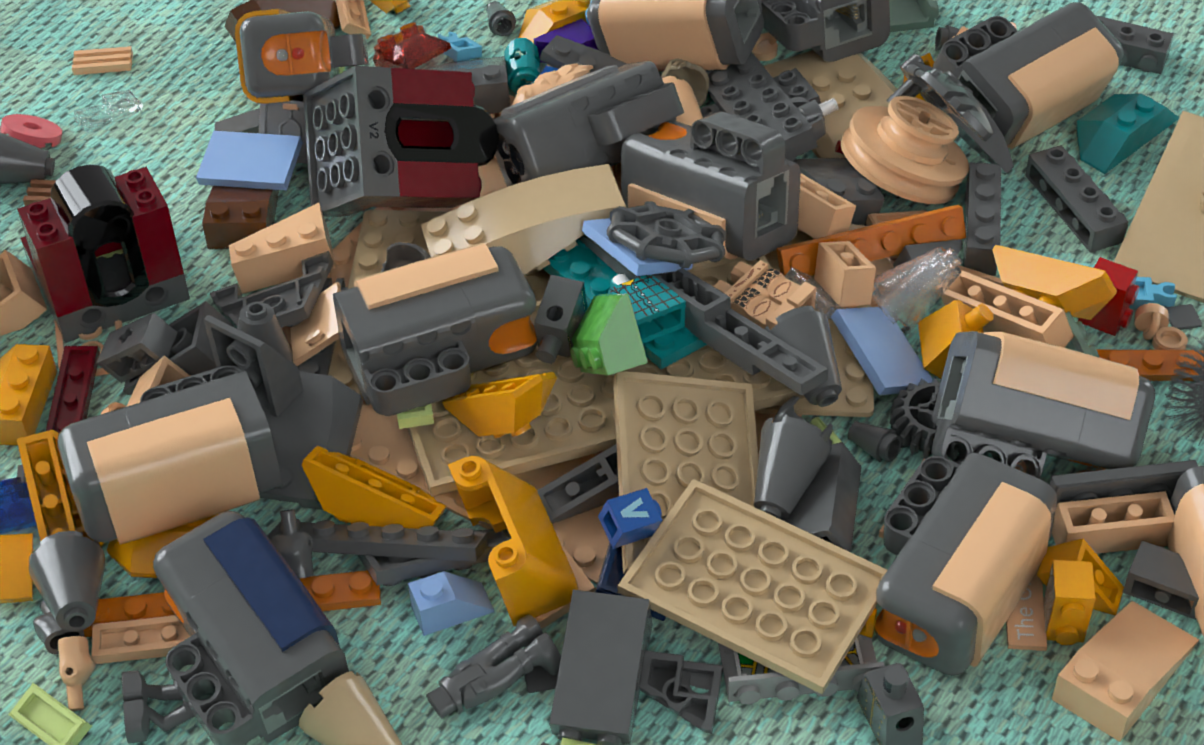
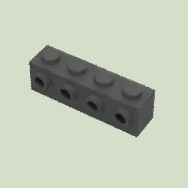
M1097 16L1124 49V56L1120 65L1141 69L1144 72L1162 74L1170 53L1174 33Z
M1062 145L1029 154L1025 176L1090 253L1123 242L1128 228V221L1125 215L1119 212L1109 200V197L1098 188L1091 176L1084 172L1075 158Z

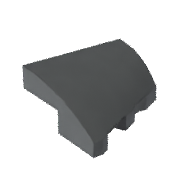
M645 651L639 688L640 691L703 732L712 734L723 676V665L684 661V656L679 654ZM690 685L709 691L699 694L694 692Z

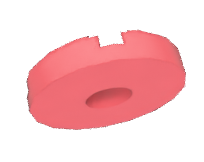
M26 114L6 115L1 121V133L9 134L11 137L36 147H45L46 143H51V146L55 147L61 143L62 129L47 119Z

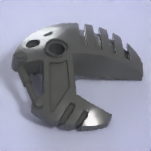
M913 54L900 66L908 80L886 100L888 103L896 96L916 97L920 94L926 102L943 110L953 119L958 126V135L990 164L1001 165L1002 174L1006 175L1014 167L1003 134L986 108L973 96V91L969 87L962 84L950 71L942 72L925 65L923 59L916 54Z

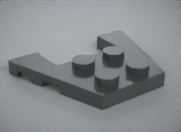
M327 251L301 260L302 277L242 297L238 283L210 293V296L215 306L236 329L241 309L252 302H262L270 305L274 309L281 327H293L309 318L334 261L330 252Z

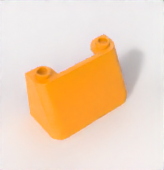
M479 456L465 457L448 464L472 526L478 525L479 521L490 524L495 533L508 529L512 538L495 546L489 554L488 562L513 626L515 627L517 621L527 614L535 618L570 603L573 590H578V584L535 487Z

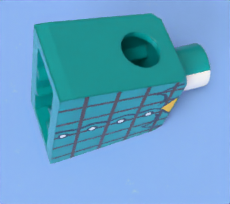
M618 274L611 280L608 294H629L643 344L685 327L686 301L653 275H644L630 280L625 274Z

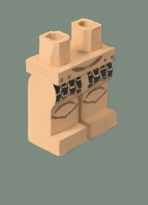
M761 260L754 266H750L742 261L734 266L731 272V281L735 283L733 286L723 280H719L713 286L730 297L731 309L763 329L768 325L771 330L778 324L776 320L778 316L794 308L813 306L815 310V286L807 282L800 286L786 279L778 270L768 269V264Z

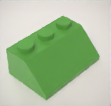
M599 294L594 296L572 337L574 347L570 348V354L576 368L580 367V371L583 373L608 376L648 363L629 294Z

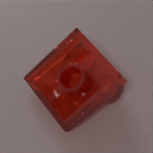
M415 22L400 27L401 32L395 35H386L377 40L378 44L374 46L375 55L373 62L375 67L415 69L451 49V45L447 41L426 34L423 25H416Z

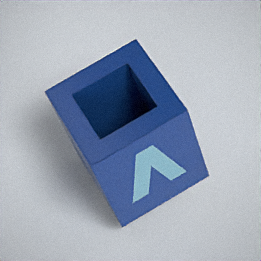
M647 488L607 500L598 515L613 549L652 537L663 521L661 508L658 502L652 499Z

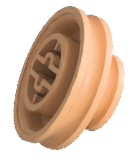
M896 96L890 101L888 107L866 106L858 109L850 121V127L846 129L841 138V148L845 157L861 175L880 188L914 202L924 204H943L949 202L955 197L959 189V183L965 179L969 171V163L964 152L954 142L959 134L956 123L943 110L919 98Z

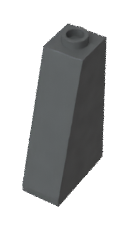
M843 442L832 444L829 457L790 516L783 521L851 552L861 465Z

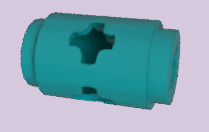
M527 38L512 40L504 51L508 86L517 94V90L520 87L534 83L541 73L538 48L531 40ZM516 51H520L521 53L526 54V55H520L519 53H515V52H516ZM526 78L527 81H531V82H530V83H526L524 80H521V79Z

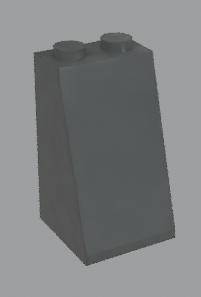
M573 590L549 723L552 734L558 735L560 741L562 737L578 741L585 738L597 740L598 745H621V743L630 745L640 695L639 685L644 654L649 648L653 626L649 599Z

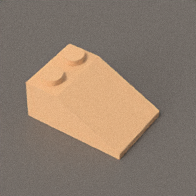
M7 250L0 254V336L24 329L47 310L32 268Z

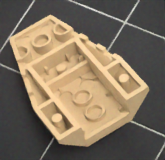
M609 164L546 175L508 186L421 224V228L431 257L481 243L486 244L488 248L502 246L513 254L523 274L526 275L535 268L540 271L549 265L548 259L562 249L568 252L577 245L576 240L584 235L582 232L584 221L610 218V212L614 208L619 206L627 207Z

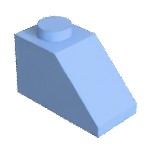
M443 571L408 583L411 607L423 636L494 612L482 582Z

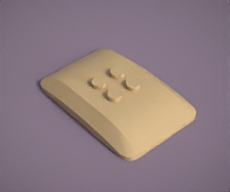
M811 50L764 66L772 78L784 71L797 68L817 92L821 103L832 98L836 100L839 110L824 116L826 134L816 141L818 147L812 150L818 158H846L844 154L835 152V147L838 140L841 141L846 129L850 127V121L854 113L866 106L888 107L889 103L886 100L897 90L891 81L862 53L834 62H827Z

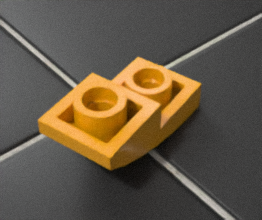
M33 533L0 535V604L33 601V581L29 574V556L31 552L33 553Z

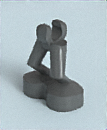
M138 670L122 672L124 724L128 744L147 741L150 731V720L164 732H167L195 717L174 684L149 685ZM207 693L203 695L199 700L204 701L210 699L214 694ZM148 698L163 701L183 700V705L166 716H162L150 708L147 702Z

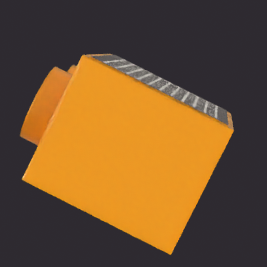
M1053 560L1043 600L1047 640L1056 641L1061 645H1073L1077 642L1084 643L1096 600L1092 562Z

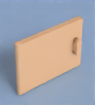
M336 282L320 293L309 318L296 326L290 327L293 363L296 366H299L339 339L333 302V293L341 291L339 282Z

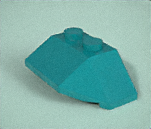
M1142 93L1113 94L1077 120L1076 130L1080 160L1106 174L1176 122L1179 117L1167 107Z

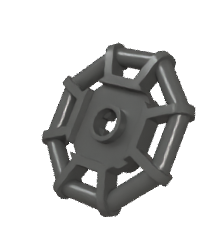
M647 201L642 206L631 208L619 206L610 212L611 224L607 228L609 240L624 245L636 253V257L644 261L650 258L676 263L681 268H690L691 264L708 260L719 262L725 256V247L723 246V242L726 239L725 230L721 226L712 225L695 215L691 209L682 211L657 206L655 202Z

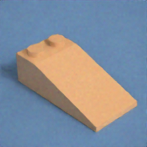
M1131 601L1085 643L1057 676L1052 700L1121 742L1197 645L1199 639L1138 603Z

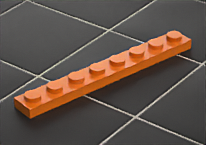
M367 570L299 578L322 611L381 605L380 585H376ZM164 592L99 599L95 620L91 626L83 630L84 637H92L93 624L174 616L175 614L168 605Z

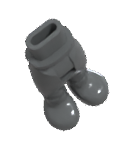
M527 614L517 621L516 628L512 633L509 631L499 636V639L478 653L460 662L449 676H445L438 681L440 687L426 694V697L441 719L455 710L458 714L464 712L462 704L467 710L495 698L510 688L523 675L532 672L534 666H541L549 674L557 675L561 655L550 636L546 632H542L537 620L530 614Z

